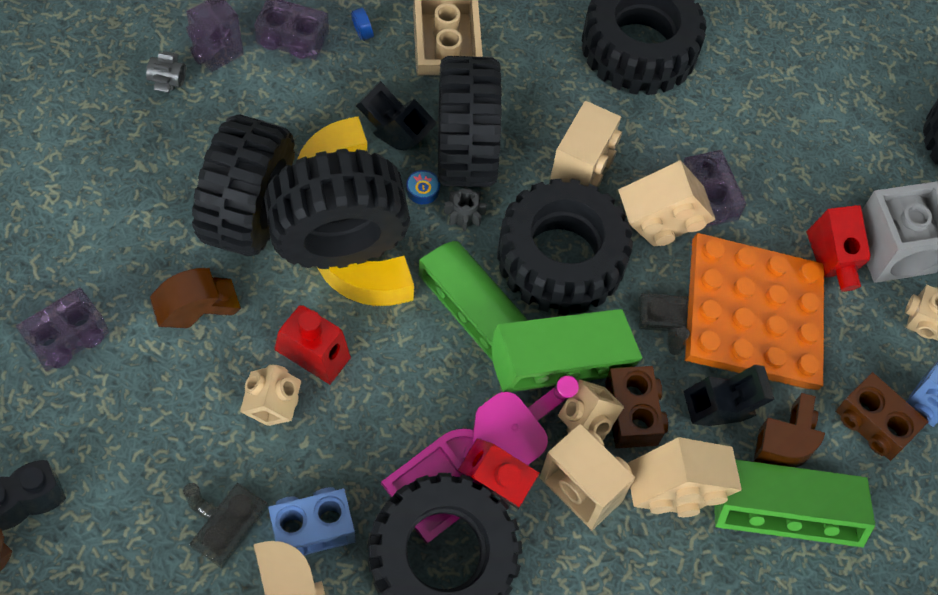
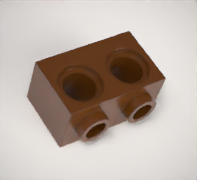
M653 366L610 368L605 381L606 389L624 406V409L612 426L615 449L658 446L664 434L668 432V418L666 412H661L659 400L662 398V385L659 378L655 379ZM627 387H636L642 394L635 395ZM633 420H642L647 424L648 428H638L633 423Z
M873 372L835 411L841 416V421L846 427L858 431L868 440L870 448L875 453L885 456L890 461L929 422ZM860 403L867 405L870 411L864 409ZM888 427L894 429L898 436L892 434Z

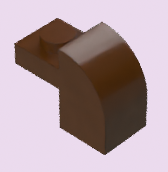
M210 268L190 269L173 275L165 280L150 296L158 327L189 328L203 314L234 315L241 309L232 280L229 278L212 277Z
M801 393L792 405L789 423L769 417L765 420L758 431L753 462L797 468L813 455L825 436V432L814 430L819 415L818 411L814 410L816 396Z

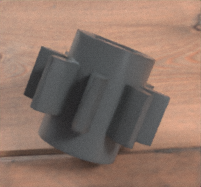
M163 51V53H158V58L151 57L149 59L146 77L148 81L155 82L154 90L170 93V90L173 91L175 87H182L186 76L185 63L178 62L179 54Z
M464 186L463 189L457 192L450 191V202L444 203V213L450 214L449 225L457 224L463 228V231H466L467 227L472 224L480 226L481 215H485L487 207L486 203H479L481 198L480 191L475 193L473 190L468 189L467 186Z

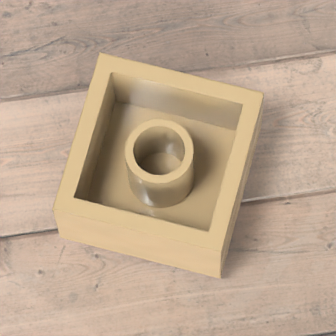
M584 101L556 150L550 180L562 179V182H570V179L580 180L581 185L589 186V184H592L599 188L604 176L602 174L604 168H610L617 153L615 148L622 136V131L618 130L621 116L588 101Z
M681 160L618 189L629 225L652 246L668 245L676 237L688 232L700 231L708 223L716 220L704 186Z
M579 424L547 453L539 478L593 530L623 502L635 476L632 475L630 466L622 458L614 457L604 447V442L597 433L592 430L587 431Z
M678 437L627 463L632 470V475L635 476L630 487L633 506L650 509V512L653 514L675 512L678 514V517L683 518L696 516L700 513L701 508L707 505L723 504L728 501V496L742 490L734 451L731 446Z

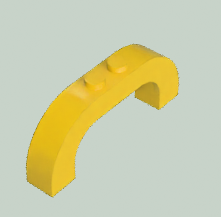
M359 116L334 122L316 132L303 146L297 160L305 156L307 158L314 157L316 153L323 151L333 153L337 149H347L349 152H355L357 149L367 151V140ZM405 256L383 261H367L358 265L354 263L343 268H338L337 266L329 267V269L318 268L322 277L334 290L355 302L372 306H391L410 302L414 299V283Z

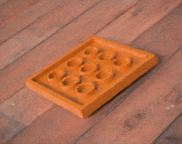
M697 233L692 239L685 361L741 373L753 365L765 366L768 379L771 381L819 390L823 387L824 365L823 263Z

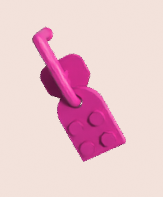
M563 376L552 390L528 408L514 393L501 392L496 394L477 409L474 430L456 429L444 434L381 481V485L392 497L404 485H408L417 478L426 475L432 477L437 476L439 473H451V476L460 477L462 474L457 470L477 438L495 444L529 465L544 453L548 444L547 434L538 420L567 398L575 396L579 389V383L572 376ZM482 454L481 457L478 459L476 465H477L478 462L481 460L483 454ZM434 514L421 520L414 529L425 544H427L460 518L451 514Z

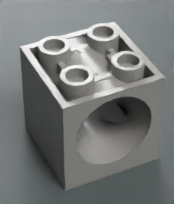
M938 181L875 190L862 209L870 250V260L867 262V266L874 283L937 273Z

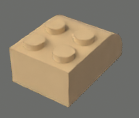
M414 0L413 19L417 76H440L441 60L447 56L483 57L478 0Z
M266 541L254 544L265 595H325L322 581L314 583L309 563L298 549L279 541Z

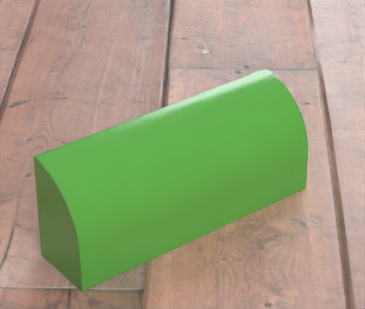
M452 241L443 244L419 259V277L493 361L492 339L497 324L526 321L528 319L460 242Z
M622 309L497 324L492 339L493 364L503 392L556 386L561 377L568 375L574 377L577 382L579 380L607 378L610 368L635 367L642 359Z
M735 459L742 490L728 496L727 502L714 506L716 528L864 548L875 527L868 477Z

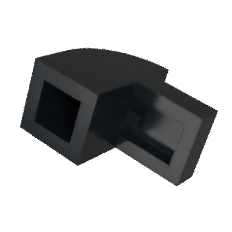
M381 81L356 105L377 128L373 134L398 150H408L418 145L437 124L416 99L402 105Z
M753 365L730 379L708 376L683 391L692 424L715 426L748 420L757 416L756 409L775 400L765 366Z

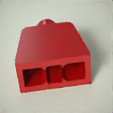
M861 205L827 209L806 231L816 262L823 263L824 278L837 276L842 292L858 289L861 287L858 270L870 260V250Z
M299 305L278 331L275 351L331 385L351 359L343 331L304 305Z
M478 438L457 470L459 473L473 478V481L480 486L485 485L493 491L494 495L501 499L503 498L504 501L517 509L522 505L540 474L495 444ZM483 454L481 460H480V461L478 462V464L476 465L478 459H479V458L481 457V455Z

